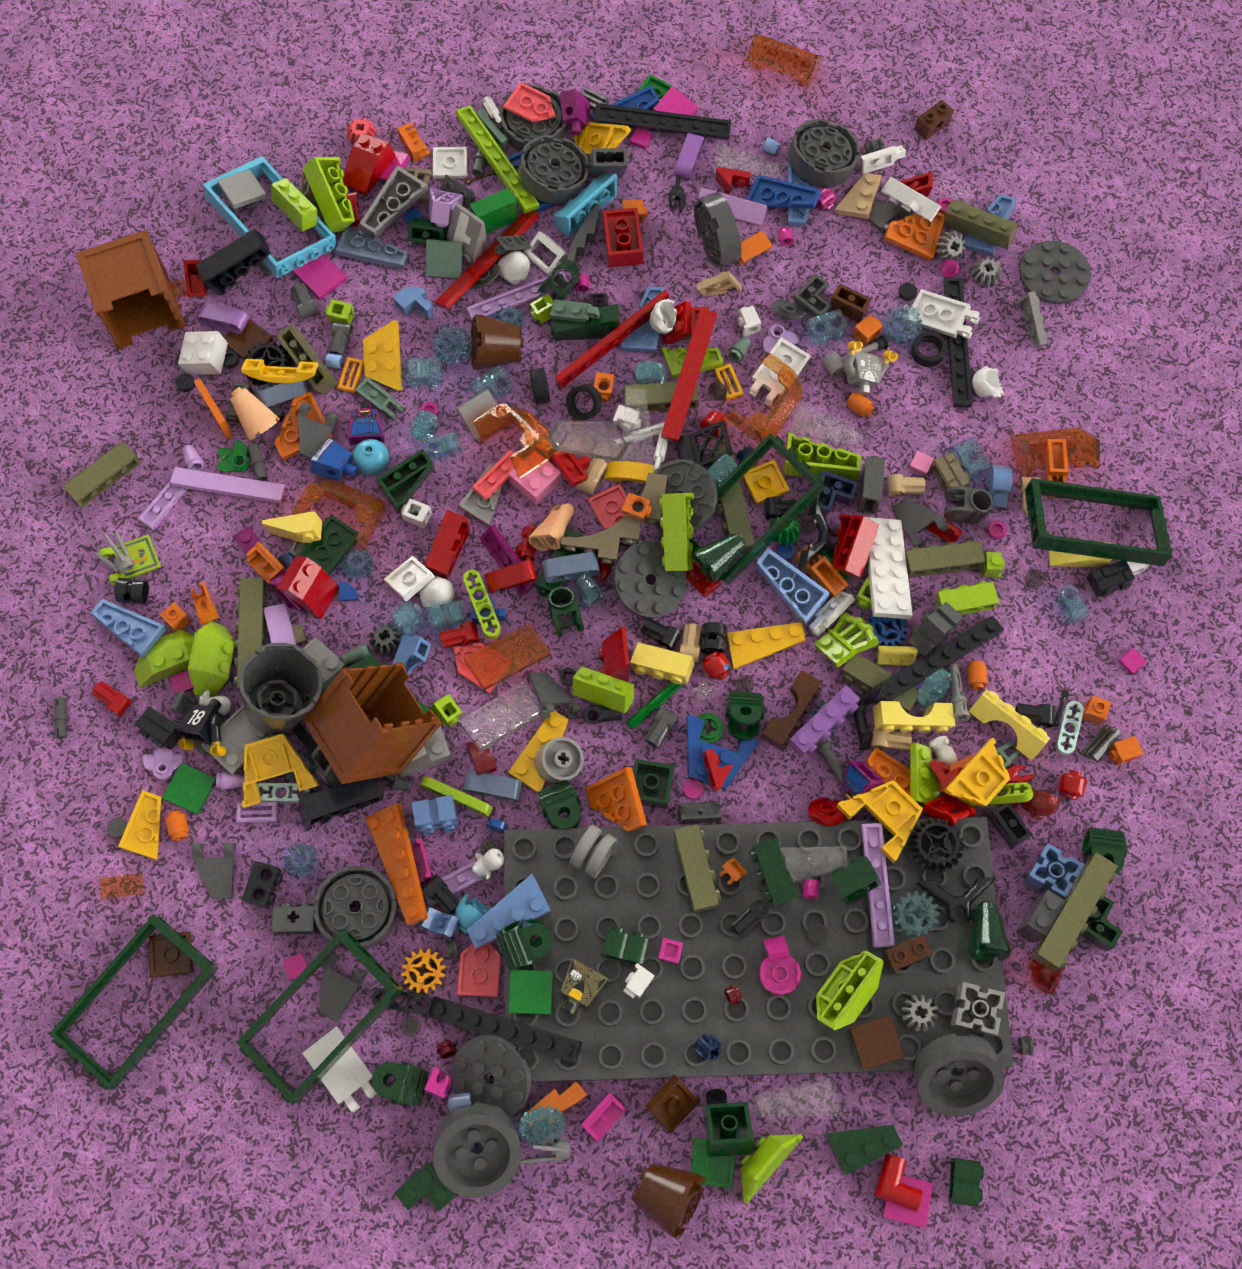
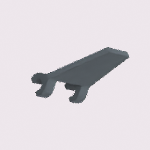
M875 200L867 220L875 225L885 236L889 225L888 222L898 215L904 219L907 216L913 215L914 212L912 210L908 212L902 207Z
M303 401L298 413L300 454L312 459L328 440L332 429L337 424L338 418L336 414L330 412L325 425L309 419L307 415L311 407H309V403Z
M908 497L892 507L910 536L913 545L919 547V549L926 544L918 533L935 521L938 528L943 531L950 528L943 516Z
M529 673L540 704V716L542 719L550 718L549 712H554L553 705H567L569 719H577L576 712L582 711L580 704L575 703L548 673Z
M192 843L193 860L211 899L232 898L236 844L224 843V858H202L204 844Z
M333 952L324 963L319 1012L337 1022L368 972L358 968L353 979H348L333 969V966L340 958L339 954Z

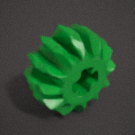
M775 517L771 521L769 529L780 519L779 517ZM797 518L773 542H778L779 545L782 543L786 545L788 543L794 544L799 539L801 530Z

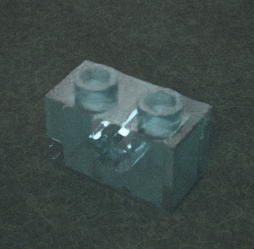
M974 437L953 445L951 452L960 459L961 468L964 473L967 472L969 474L970 481L988 474L991 468L990 460L984 456L981 445L975 441Z
M410 600L391 613L394 624L402 635L413 636L425 627L423 621L425 617L422 614V609L417 603L413 605Z

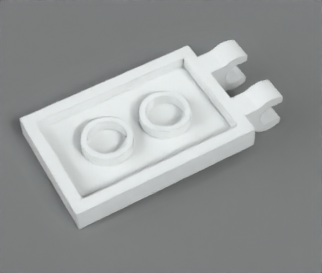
M921 289L906 317V321L956 338L957 334H960L963 338L970 339L973 334L971 332L972 327L962 324L965 319L973 324H978L980 313L970 310V304Z
M781 337L752 376L751 380L755 383L750 388L749 394L755 398L761 387L767 389L770 393L765 398L764 404L770 407L777 396L781 399L810 360L811 355Z
M336 1026L302 1054L315 1070L345 1036ZM352 1046L321 1078V1081L336 1102L340 1105L345 1101L347 1107L353 1113L360 1106L352 1095L360 1088L363 1089L370 1099L377 1094L369 1082L372 1080L373 1075Z

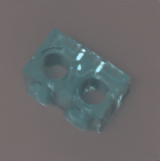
M841 309L807 319L805 329L813 345H824L829 340L842 339L847 333L848 324Z
M500 366L468 384L474 396L486 387L494 401L498 396L507 395L510 389L514 387L505 368ZM502 378L503 383L498 387L497 380Z
M463 600L425 608L431 633L459 627L462 623L468 622Z

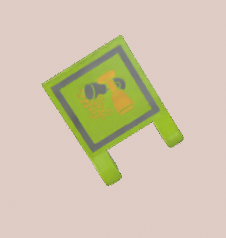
M149 534L124 543L130 557L134 561V567L125 574L115 573L109 575V581L112 586H115L118 578H134L161 567ZM117 545L116 547L119 550V552L121 554H124L121 546ZM111 547L99 550V554L106 559L113 556L117 557Z

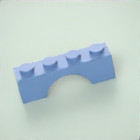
M403 635L392 665L402 662L406 667L405 670L410 674L416 666L426 662L431 644L420 636Z

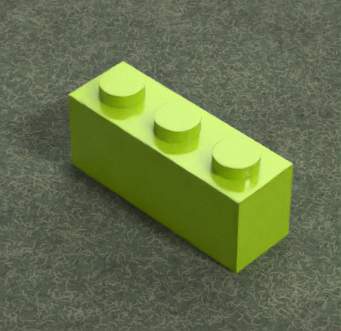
M287 178L271 184L272 201L302 232L317 226V208Z
M986 581L978 582L972 586L967 584L961 585L957 589L950 590V588H944L939 590L935 597L936 605L942 606L947 602L960 615L995 609L999 604L994 583H987Z
M581 666L573 676V695L625 714L634 700V684Z

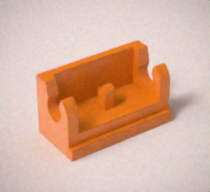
M413 123L397 127L399 139L413 162L431 155L417 133L416 128H412L414 127Z
M763 230L741 242V258L738 261L740 266L773 247Z
M260 542L256 543L245 555L247 563L268 584L285 570L283 565Z
M204 581L199 583L202 590L200 594H196L193 588L190 590L201 625L219 618L213 597Z

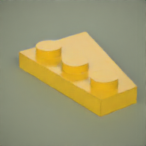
M142 790L118 845L119 848L158 860L161 796Z

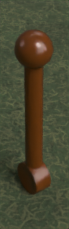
M493 170L481 176L465 178V183L470 184L472 181L497 174Z

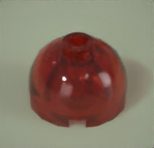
M1033 789V798L1027 802H1020L1022 808L1026 812L1031 813V818L1043 820V816H1051L1059 809L1062 795L1058 794L1056 798L1053 797L1052 792Z
M1032 959L1029 970L1032 971V983L1042 992L1049 995L1053 994L1061 980L1059 978L1062 970H1065L1066 965L1063 969L1059 968L1053 972L1035 959Z

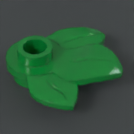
M237 440L234 443L233 449H218L221 462L216 467L220 471L227 473L231 471L243 472L248 469L250 464L247 458L248 449L243 442ZM242 461L243 464L238 466V462Z

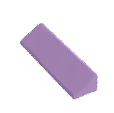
M701 188L698 198L715 193L716 191ZM721 193L727 200L736 220L762 227L767 212V205Z
M284 603L263 608L271 643L296 645L287 605Z

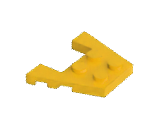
M285 733L244 746L243 771H245V778L243 783V808L262 803L257 782L286 773L294 772L299 791L319 786Z
M893 780L873 788L869 792L861 795L858 794L846 801L843 800L837 804V808L850 820L865 807L882 823L894 837L880 851L894 864L923 808Z

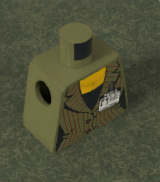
M572 959L561 989V994L568 997L562 1009L574 1014L579 1004L587 1008L606 985L608 978Z

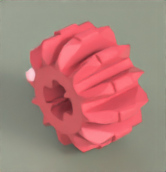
M359 117L356 121L352 119L351 124H347L346 134L351 144H355L363 133L373 137L376 135L373 123L368 121L366 117L363 120Z

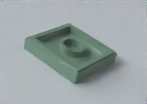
M427 239L426 276L458 279L462 275L463 242Z

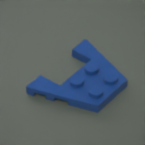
M687 715L688 778L710 785L701 753L713 749L714 753H717L719 757V768L733 764L721 789H727L760 739L740 740L737 752L700 740L705 720Z

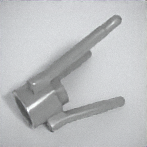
M116 532L115 535L124 554L119 552L109 536L104 533L103 536L117 555L114 559L115 565L99 553L96 556L116 573L121 572V574L129 572L134 567V561L130 557L119 533Z
M532 1126L528 1127L530 1131L557 1141L552 1142V1146H532L533 1149L551 1151V1155L555 1156L522 1159L520 1164L547 1161L562 1162V1158L568 1159L570 1141H565V1137L556 1136Z

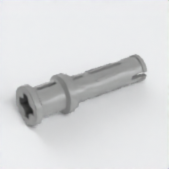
M951 664L946 669L952 694L950 703L953 704V717L955 722H965L971 718L967 710L968 699L963 694L959 665Z

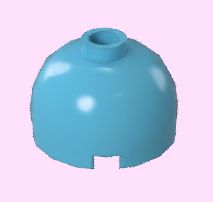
M367 439L355 447L353 462L358 467L359 473L365 476L380 475L389 466L390 455L382 442L376 439Z
M468 894L462 897L455 911V916L459 918L458 927L466 934H468L467 929L490 910L478 899H468Z

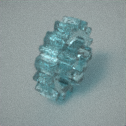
M899 304L898 309L891 308V314L886 313L888 319H883V322L886 324L883 326V329L886 330L885 335L890 336L889 339L891 341L896 339L897 344H900L901 340H903L907 344V339L910 338L913 341V335H919L917 329H922V326L918 323H921L922 319L919 318L920 314L918 311L915 312L913 306L909 309L907 304L904 305V308ZM909 314L913 317L914 322L909 320ZM891 326H892L893 328H896V329H895L896 334L893 333V331H892V329H891Z
M453 324L449 329L447 326H444L445 330L443 331L439 329L440 334H434L435 340L431 342L433 345L432 350L436 357L441 358L442 362H445L447 359L449 363L453 359L458 362L459 357L464 359L463 354L469 353L468 348L471 347V339L466 330H462L461 326L455 329Z
M942 668L941 670L938 669L931 676H927L920 688L917 701L927 708L939 699H943L947 689L950 687L951 683L949 682L952 680V674Z
M914 891L913 896L907 892L905 898L901 896L898 899L901 904L896 903L894 905L898 909V911L893 913V916L898 917L895 924L901 923L900 931L906 929L908 936L912 932H914L915 937H919L920 932L926 936L928 934L927 929L932 932L935 929L933 925H937L939 922L935 917L939 916L940 912L934 910L938 905H932L931 901L933 898L926 899L925 892L921 896H918V891ZM911 901L910 908L904 909L906 903ZM916 910L921 916L916 918V915L912 914L913 911ZM923 919H929L928 923L922 927Z
M540 1105L538 1110L531 1108L530 1114L524 1113V1118H520L519 1131L522 1140H526L528 1145L533 1142L534 1145L542 1144L546 1146L547 1142L554 1144V1139H561L560 1134H565L566 1122L563 1113L559 1112L557 1107L551 1110L550 1105L546 1109H543L542 1105Z

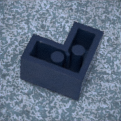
M822 471L819 474L824 480L822 484L826 487L817 496L819 497L818 503L824 516L831 511L834 500L849 504L854 499L858 482L826 471Z

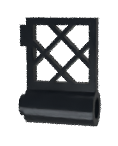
M723 420L690 435H681L679 442H675L679 460L694 461L702 467L717 461L723 463L733 455L726 425ZM721 427L722 432L719 438L713 437L715 429ZM705 435L707 437L701 446L697 442V437ZM710 439L717 441L713 450L706 448ZM720 444H725L727 451L721 454L716 453ZM704 451L710 452L709 458L702 461Z

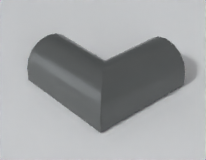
M815 274L793 296V300L820 321L829 314L832 308L831 304L820 297L829 287V283L818 274Z

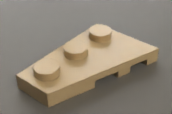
M864 173L835 208V213L869 219L882 175Z

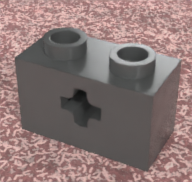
M281 903L279 907H273L272 932L274 934H316L317 924L314 918V906L311 903H300V907H292V904ZM296 914L299 919H296L294 923L291 918H294Z

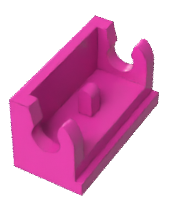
M419 838L414 843H411L419 881L422 884L432 878V873L422 838Z
M434 1067L424 1090L448 1100V1093L453 1084L452 1078L449 1079L447 1075L443 1079L444 1072Z
M609 1093L581 1126L599 1142L627 1109Z

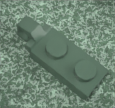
M554 299L550 316L553 319L585 323L589 318L599 319L601 312L598 310V307H593L589 303Z

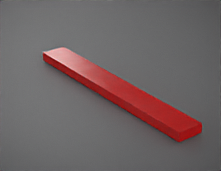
M534 211L523 213L500 237L523 235L538 220V213ZM497 240L435 301L438 307L450 309L502 256L495 252V247L499 244Z
M663 290L556 375V385L560 389L564 388L647 322L656 303L661 300H670L669 293Z
M700 308L661 433V438L679 442L717 319V312Z

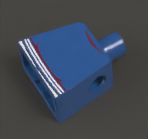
M328 438L311 459L310 472L331 480L340 481L344 474L355 477L358 467L351 464L353 454Z

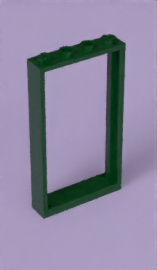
M770 433L717 486L718 501L772 447L813 486L727 572L693 538L689 539V543L693 544V551L727 585L826 488L822 484L823 478L817 473L813 475L809 471L811 467L804 460L800 462L796 458L798 455L791 448L787 450L783 446L785 442L778 435L774 437Z
M1031 478L1025 489L1032 546L1035 549L1164 566L1172 557V548L1169 542L1170 536L1167 532V521L1164 518V506H1162L1160 496ZM1041 495L1149 510L1157 550L1047 535Z
M153 914L49 1035L54 1038L52 1042L61 1049L64 1047L69 1052L67 1055L75 1062L79 1061L83 1065L82 1069L88 1075H94L98 1079L97 1083L106 1090L116 1089L219 968L160 916ZM158 929L199 965L203 971L112 1076L73 1041L66 1032L154 930Z

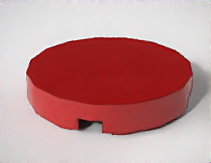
M823 797L815 799L809 804L808 817L817 824L833 826L841 824L847 819L837 808V804L841 802L838 799L831 801Z

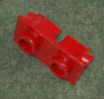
M935 521L926 527V529L948 543L956 542L963 533L960 528H957L948 521L947 523L950 528L946 531L940 530Z
M533 522L522 529L520 536L523 538L515 550L519 559L524 558L523 561L533 560L536 549L529 543V536L537 528V526L533 528Z

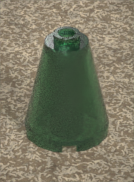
M733 533L694 549L691 552V556L695 563L698 562L699 569L710 582L713 581L714 583L744 551L746 542L740 534L736 535Z
M989 900L982 901L976 907L967 948V954H970V958L978 961L992 962V958L998 957V961H1002L1010 957V947L999 908L993 901Z

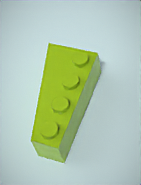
M314 157L302 167L327 227L331 232L343 231L355 222L351 202L346 196L348 189L343 183L344 173L343 170H340V157Z
M788 432L786 449L791 448L798 455L796 458L800 462L804 460L811 467L809 471L813 475L826 471L856 482L858 481L861 455L840 448L836 450L830 448L828 444H818L810 441L811 439L796 437L794 433ZM785 459L783 475L803 477Z
M694 493L662 494V498H660L659 505L663 513L660 525L664 535L661 538V545L664 548L662 565L665 567V571L692 570L693 544L689 543V539H692L693 527L690 524L694 509L691 508L690 500L694 499Z

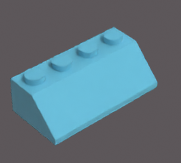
M601 174L598 178L593 179L587 188L582 189L574 199L568 201L562 210H558L555 213L554 226L570 238L579 230L585 218L597 204H601L602 209L617 196V175Z

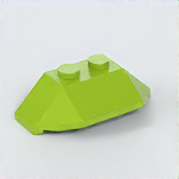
M213 621L206 623L194 635L188 673L194 687V695L202 696L204 691L210 690V697H214L229 679L235 641L227 627Z
M180 629L160 637L144 658L139 656L134 669L139 687L142 688L188 669L194 635Z
M867 950L840 961L816 995L818 1021L834 1031L854 1023L879 987L884 961Z
M801 1134L769 1135L767 1138L762 1136L755 1144L756 1151L752 1155L747 1154L741 1160L743 1164L740 1168L741 1196L745 1204L751 1200L803 1139Z

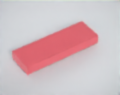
M510 450L472 486V489L486 501L509 479V473L523 460Z

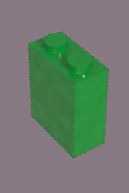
M508 188L470 204V211L485 222L487 235L517 220L518 209L516 204L518 202L514 193L511 194Z

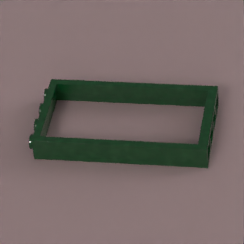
M341 930L236 1043L240 1046V1052L244 1056L250 1057L254 1062L253 1066L268 1077V1083L274 1088L277 1087L282 1093L281 1097L287 1103H299L404 989L349 931ZM343 943L388 992L294 1091L249 1041L255 1037Z

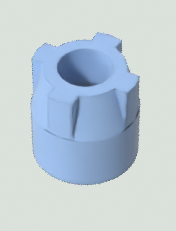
M768 137L764 143L763 151L776 155L781 145Z
M328 353L325 358V366L341 369L342 365L340 364L343 363V355Z

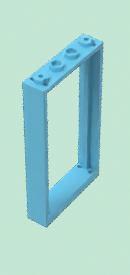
M263 156L203 184L204 197L240 237L249 230L219 198L224 193L218 185V180L247 170H251L255 178L265 174L272 183L282 180L283 178ZM318 216L317 226L313 228L323 238L322 240L279 262H276L271 255H268L262 261L276 278L288 274L290 271L336 248L335 235Z

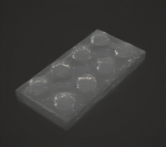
M523 681L460 719L459 725L479 751L482 752L540 716V704L536 695Z

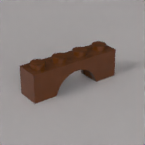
M801 670L790 689L796 701L795 711L784 718L772 717L764 729L761 738L780 750L783 745L787 747L790 738H792L791 732L793 729L797 731L802 723V720H800L802 714L807 715L812 707L810 701L812 698L817 699L822 689L819 686L822 681Z

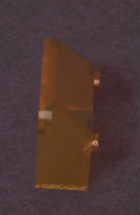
M755 33L746 61L752 62V66L759 69L764 66L799 79V83L808 86L809 83H813L824 57Z
M772 353L761 358L759 362L776 373L780 384L785 388L768 415L765 416L758 412L746 420L733 410L723 417L758 444L770 433L774 437L778 435L803 396V387L795 371Z
M498 404L473 420L483 442L512 423L524 433L521 437V443L524 448L510 456L519 478H522L552 458L554 454L559 453L562 449L560 440L526 409L507 404Z
M1065 428L1011 435V446L1016 468L1026 477L1030 476V473L1036 469V466L1045 465L1047 439H1066L1068 463L1073 464L1074 467L1083 468L1089 464L1095 469L1100 468V439L1082 428Z
M325 477L308 484L292 510L293 515L307 513L311 504L320 500L322 496L355 509L354 515L356 520L364 524L356 541L359 549L364 551L385 513L386 506L384 501L347 484Z

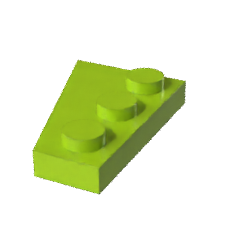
M662 347V354L672 379L679 378L687 353L685 347H678V350H668V347ZM707 348L700 372L724 366L719 348Z
M913 743L910 744V797L919 805L924 806L925 803L940 797L936 774L929 764L933 761L930 747Z

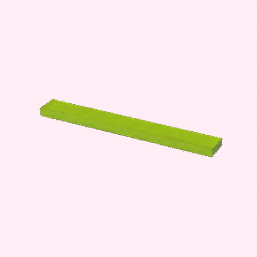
M471 105L456 110L455 115L510 193H514L516 196L517 204L522 212L525 214L538 209L540 204L535 197L523 188L517 171Z

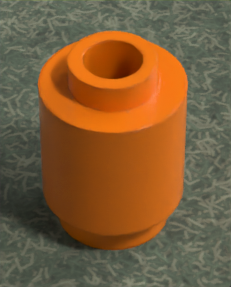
M853 392L846 402L850 410L863 418L866 415L870 416L874 410L873 402L859 393Z
M971 661L967 667L968 686L972 687V690H983L988 685L987 667L983 661Z
M180 810L169 812L168 816L165 817L169 837H171L172 841L188 838L189 828L185 813H181Z

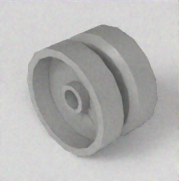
M558 737L542 745L535 756V768L539 776L546 782L553 784L568 781L577 776L582 770L584 763L583 752L580 746L574 740L566 737Z
M592 824L578 842L569 864L580 869L588 861L585 867V874L595 879L613 852L617 838L607 834L600 840L602 830Z

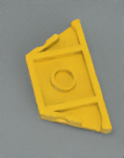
M589 122L587 127L581 128L580 135H574V141L584 151L586 156L589 157L592 149L616 148L630 133L631 129L624 125Z
M393 320L363 339L364 372L366 377L402 391L399 324L397 320Z
M994 738L989 739L943 790L945 793L981 807L989 804L1010 780L1008 771L1004 767L1002 756L998 755L994 744H996Z

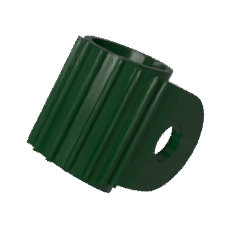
M570 260L560 262L538 289V292L543 293L549 287L559 295L557 300H563L580 280L581 269L578 268V264L576 265L574 261L571 262ZM559 270H568L572 274V282L563 280Z
M566 586L555 587L548 594L547 601L551 619H553L557 637L561 638L563 636L562 628L576 625L578 632L584 631L581 613L574 592ZM559 603H568L562 606L557 605ZM572 612L570 619L560 621L559 615Z
M730 691L725 712V718H728V731L732 737L738 740H751L759 733L760 720H764L765 706L761 693ZM745 725L748 726L749 729L743 731L740 730L738 726Z
M562 781L538 791L544 819L548 818L553 829H570L579 826L581 820L579 805L581 801L569 781ZM567 812L570 816L563 819L559 815Z
M1089 827L1082 845L1084 866L1089 857L1097 852L1118 866L1115 870V873L1118 874L1123 869L1127 855V843L1123 832Z
M538 919L515 921L496 934L506 964L511 968L534 963L537 958L547 954L552 946L551 932ZM538 935L535 941H529L531 936Z
M404 1061L401 1064L387 1062L378 1066L374 1071L372 1086L378 1095L391 1099L390 1104L420 1106L429 1072ZM394 1075L395 1083L388 1087L387 1079L389 1076Z

